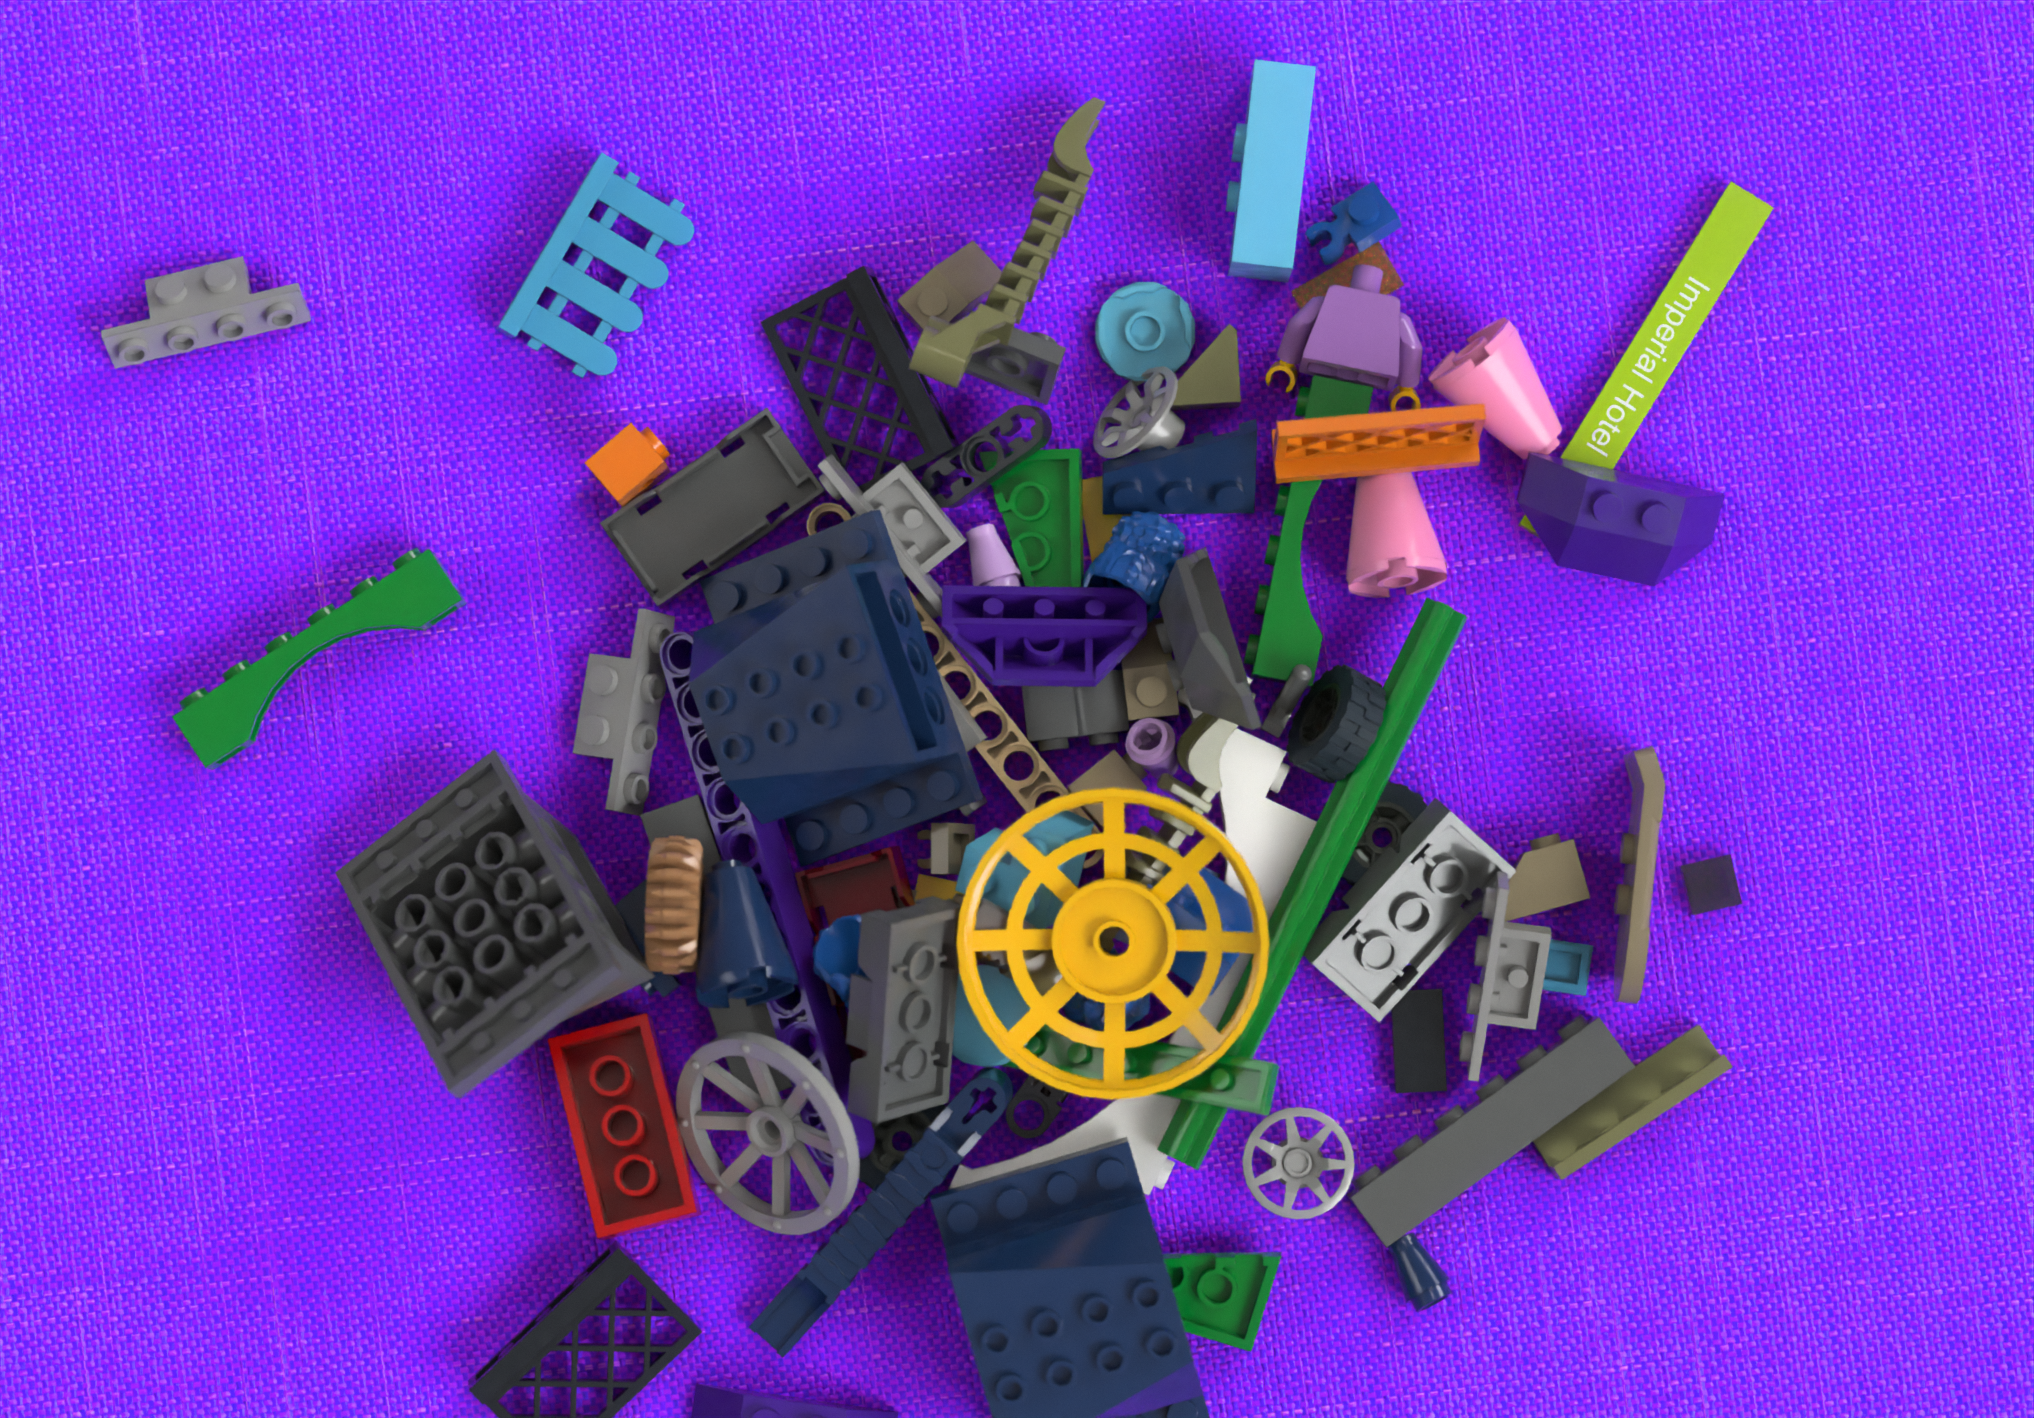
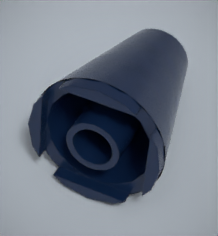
M726 860L712 865V872L706 874L702 882L695 985L697 1002L705 1007L720 1009L730 1008L729 998H745L746 1006H752L773 1001L792 993L795 990L794 984L798 985V973L754 870L750 867L742 866V862L739 860Z

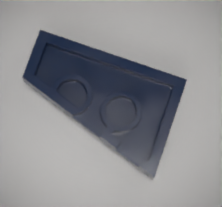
M1256 419L1239 423V430L1214 436L1212 431L1194 436V442L1171 449H1166L1160 445L1103 461V515L1132 514L1133 511H1152L1158 514L1254 513L1257 454Z

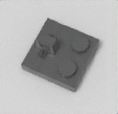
M1014 327L1008 346L998 343L972 354L965 373L1047 405L1054 390L1066 348L1058 345L1053 338L1040 332L1027 333Z

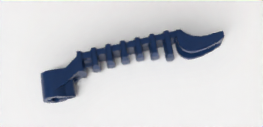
M992 1067L977 1071L922 1134L923 1138L918 1143L914 1142L904 1154L905 1158L899 1164H894L886 1174V1179L870 1191L866 1197L867 1200L862 1206L858 1205L848 1217L849 1220L844 1225L840 1224L829 1238L830 1241L828 1243L824 1242L810 1259L811 1262L809 1264L805 1263L752 1322L749 1328L754 1333H758L783 1358L819 1317L836 1301L841 1294L840 1291L847 1289L857 1276L858 1271L865 1269L875 1256L876 1251L879 1248L883 1249L893 1236V1232L907 1222L912 1215L911 1212L926 1201L930 1191L944 1181L949 1174L948 1171L963 1160L979 1139L1003 1114L1013 1097V1084L1009 1076L1002 1070ZM988 1087L992 1088L996 1093L993 1099L983 1103L975 1113H970L969 1111L979 1099L978 1096L981 1094V1091H985Z

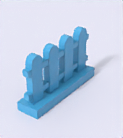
M602 152L596 158L496 327L497 330L512 339L521 330L531 336L526 346L536 352L544 344L576 364L571 372L580 378L584 377L587 370L595 375L605 376L616 368V353L612 348L604 344L608 334L613 327L625 333L635 331L640 327L643 321V313L638 305L629 300L638 284L647 289H657L663 286L668 279V268L663 261L655 257L663 241L674 246H682L688 243L694 235L693 223L689 218L681 214L685 204L674 198L670 205L667 206L636 187L640 177L630 171L625 179L614 174L613 172L619 162ZM597 200L608 206L599 223L588 217ZM619 214L653 233L644 249L610 230ZM571 243L582 249L573 266L562 260ZM593 257L627 276L618 293L585 274ZM545 287L557 293L548 309L536 303ZM568 300L601 319L593 336L588 335L559 317Z

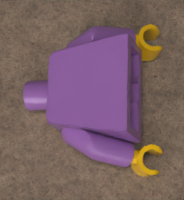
M1355 265L1353 267L1350 287L1330 285L1326 296L1312 297L1289 320L1277 352L1280 360L1273 363L1269 368L1265 378L1266 384L1270 385L1275 371H1285L1290 377V383L1285 392L1287 393L1296 384L1299 372L1391 391L1388 398L1391 411H1396V402L1404 396L1413 399L1412 410L1420 409V399L1414 387L1419 385L1423 348L1411 318L1405 313L1400 312V299L1394 296L1379 294L1383 271L1371 265ZM1300 363L1299 370L1297 371V368L1294 364Z

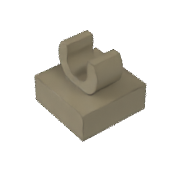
M931 823V830L918 832L917 839L931 840V858L917 859V866L931 869V874L959 875L966 845L975 840V824Z

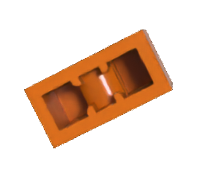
M632 423L627 425L584 462L621 507H624L641 494L648 492L671 472L664 461L670 456L667 448L648 426L639 432Z

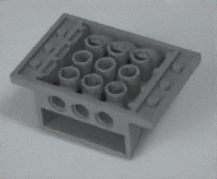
M495 749L335 872L448 1091L459 1099L557 1024L655 977L646 964L642 952L577 836L524 793L506 759Z

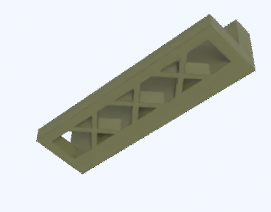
M1697 1024L1636 1064L1632 1070L1532 1143L1554 1177L1563 1180L1731 1069L1732 1065L1725 1054L1717 1052L1700 1024Z

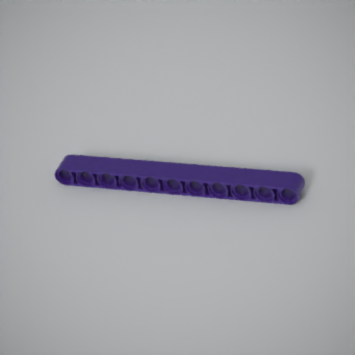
M695 631L674 632L663 641L660 649V660L722 861H741L742 866L750 867L754 870L763 893L765 887H768L771 896L769 908L785 940L787 950L798 973V987L801 992L799 1003L794 997V991L779 999L766 1002L777 1040L805 1057L830 1083L850 1118L858 1145L859 1161L869 1156L874 1148L875 1135L871 1120L848 1112L852 1059L836 1007L831 1005L826 982L820 980V976L815 974L813 970L814 957L812 953L815 941L778 821L762 824L742 801H740L739 808L737 809L734 803V793L724 783L689 686L691 666L689 650L691 645H693ZM750 838L753 839L756 848L753 857L749 852L748 846ZM810 1033L816 1039L815 1052L809 1046ZM790 1079L792 1088L794 1090L797 1085ZM808 1100L800 1111L803 1123L827 1133L817 1110L811 1101ZM810 1146L815 1158L825 1165L834 1166L832 1155Z

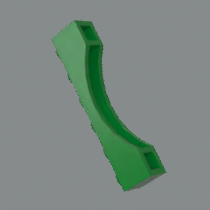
M1313 375L1310 388L1300 386L1294 416L1303 417V419L1368 414L1373 387ZM1322 480L1290 482V486L1280 485L1274 515L1283 516L1279 536L1270 534L1264 564L1273 566L1269 586L1259 585L1254 614L1263 615L1259 635L1249 634L1244 657L1245 664L1253 665L1250 677L1285 684L1292 669L1296 665L1304 664L1312 672V677L1306 688L1310 689L1313 686L1323 635L1311 614L1303 588L1300 553L1305 520L1311 501Z
M418 548L408 551L392 563L395 568L394 572L378 581L376 576H371L350 590V594L353 597L351 600L337 609L332 603L321 608L307 619L310 627L293 637L289 631L275 638L264 647L268 653L252 665L247 659L237 663L222 674L225 682L208 693L205 687L185 697L179 703L183 710L172 717L205 768L214 770L256 742L263 718L276 694L296 670L319 652L344 639L371 631L392 629L426 631L466 605V600L435 553L430 549L421 553Z

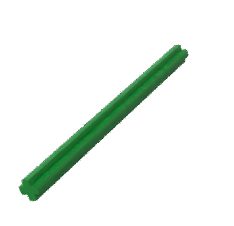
M1426 598L1382 688L1386 692V709L1383 713L1382 725L1376 734L1377 737L1368 749L1364 759L1357 764V767L1351 773H1348L1344 779L1337 780L1268 921L1270 944L1267 974L1260 997L1243 1032L1224 1054L1253 1059L1468 619L1466 615L1455 611L1452 607L1440 601ZM1253 954L1216 1027L1219 1033L1231 1020L1244 996L1252 970ZM1181 1100L1157 1150L1199 1170L1228 1109Z

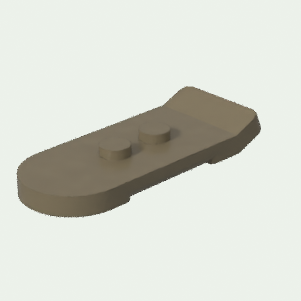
M1653 746L1623 755L1633 793L1628 833H1623L1620 846V863L1625 864L1623 884L1617 885L1614 913L1620 915L1614 967L1615 1002L1637 1004L1639 1002L1646 970L1659 829L1665 792L1664 773L1661 771Z

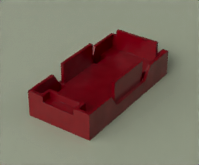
M900 846L883 848L865 855L795 873L810 927L816 934V936H813L815 944L819 939V931L824 929L819 907L824 906L830 927L837 918L843 916L861 915L862 913L878 909L886 912L899 909L897 904L898 898L897 896L895 897L893 889L894 886H896L898 896L905 907L915 905ZM826 983L831 1005L836 1007L845 1039H847L848 1016L844 1005L845 1002L841 1001L835 989ZM847 1044L852 1062L867 1056L866 1050Z

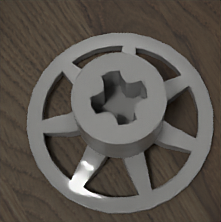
M1164 366L1146 370L1141 375V377L1146 378H1140L1147 380L1144 385V397L1140 395L1137 388L1144 381L1130 380L1114 395L1099 417L1093 434L1094 450L1100 456L1116 458L1132 451L1136 447L1140 451L1160 445L1166 449L1176 447L1183 436L1185 423L1170 410L1178 389V380L1172 370ZM1163 378H1166V386L1159 389ZM1124 397H1126L1130 404L1127 411L1116 408ZM1107 422L1120 424V426L1109 427L1104 432ZM1118 440L1117 446L1108 447L1109 445L1113 444L1115 441Z
M1303 1107L1286 1108L1264 1118L1248 1137L1242 1160L1245 1181L1253 1197L1270 1212L1290 1219H1310L1332 1209L1348 1191L1355 1166L1350 1140L1339 1124L1322 1112ZM1294 1117H1310L1320 1121L1325 1126L1308 1140L1299 1136ZM1282 1119L1286 1120L1287 1138L1278 1145L1260 1139L1262 1133L1270 1125ZM1331 1131L1337 1136L1342 1145L1345 1161L1324 1158L1319 1148ZM1255 1146L1271 1156V1169L1254 1178L1252 1171V1156ZM1344 1169L1340 1186L1329 1198L1318 1178L1323 1170ZM1275 1180H1279L1282 1184L1286 1185L1283 1207L1267 1199L1258 1186ZM1309 1187L1323 1202L1307 1210L1291 1209L1299 1188Z

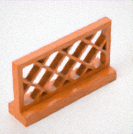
M1485 403L1278 421L1276 429H1271L1275 483L1479 466V440L1486 421Z

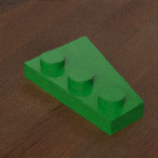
M1079 448L1038 450L991 484L999 512L1003 516L1025 586L1083 587L1082 450ZM997 451L979 452L984 469L986 471L991 470L998 460Z
M1281 1252L1163 1254L1185 1332L1251 1352L1278 1269Z

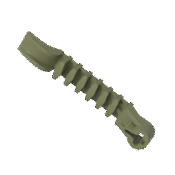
M1095 97L1090 99L1065 122L1056 135L1053 152L1047 164V171L1044 170L1039 175L1034 187L1033 196L1036 202L1032 209L1030 222L1023 240L1018 243L1011 262L1004 266L998 283L992 286L985 305L979 303L976 311L954 324L931 315L913 353L909 365L910 370L958 388L972 354L998 343L1008 346L1015 323L1020 324L1027 301L1032 302L1039 280H1044L1051 258L1055 260L1063 237L1067 238L1074 216L1078 217L1088 191L1089 181L1094 171L1087 156L1086 145L1099 125L1100 120H1097V117L1105 106V101Z
M1204 712L1199 715L1181 735L1176 748L1177 761L1181 768L1196 780L1190 787L1173 776L1162 773L1157 780L1158 788L1179 799V803L1201 815L1209 813L1212 808L1211 800L1223 786L1219 772L1222 749L1238 725ZM1149 807V815L1164 823L1158 833L1146 826H1140L1136 834L1156 840L1180 853L1179 846L1186 836H1192L1196 829L1167 812ZM1125 849V866L1131 869L1126 879L1137 881L1145 886L1148 884L1152 885L1153 882H1159L1162 879V870L1166 863L1149 854L1143 853L1140 856L1130 849ZM1107 927L1101 932L1100 944L1102 948L1111 951L1114 946L1113 939L1121 929L1120 927ZM1025 950L1023 956L1029 976L1043 997L1063 976L1056 965L1052 950ZM999 968L1000 974L1013 980L1011 970Z

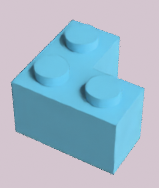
M1066 810L1035 825L1023 836L1046 857L1053 850L1074 839L1091 835L1094 822ZM994 828L966 845L956 891L965 894L968 883L979 862L1004 832L1003 830ZM1007 851L992 872L981 898H985L1010 912L1013 899L1030 871ZM1087 852L1078 854L1057 867L1077 887ZM1041 883L1029 902L1024 920L1033 924L1038 929H1046L1055 923L1056 917L1064 903Z

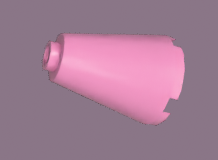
M1505 317L1500 318L1466 339L1469 344L1458 354L1454 350L1451 351L1433 369L1428 379L1433 384L1434 389L1455 406L1485 403L1486 421L1483 428L1521 459H1527L1529 451L1549 455L1560 444L1557 436L1562 431V426L1515 325Z
M1412 472L1358 476L1346 572L1349 591L1362 597L1384 598L1390 597L1389 588L1405 587L1406 595L1435 588L1444 583L1447 579V563Z

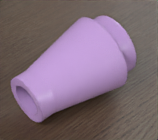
M984 524L969 530L966 533V537L969 543L973 586H1020L1019 580L1022 574L998 536L995 525Z
M1144 718L1137 721L1130 728L1125 745L1128 755L1132 760L1148 770L1156 779H1159L1162 773L1173 776L1177 772L1178 761L1176 758L1175 734L1172 727L1165 721L1155 718Z

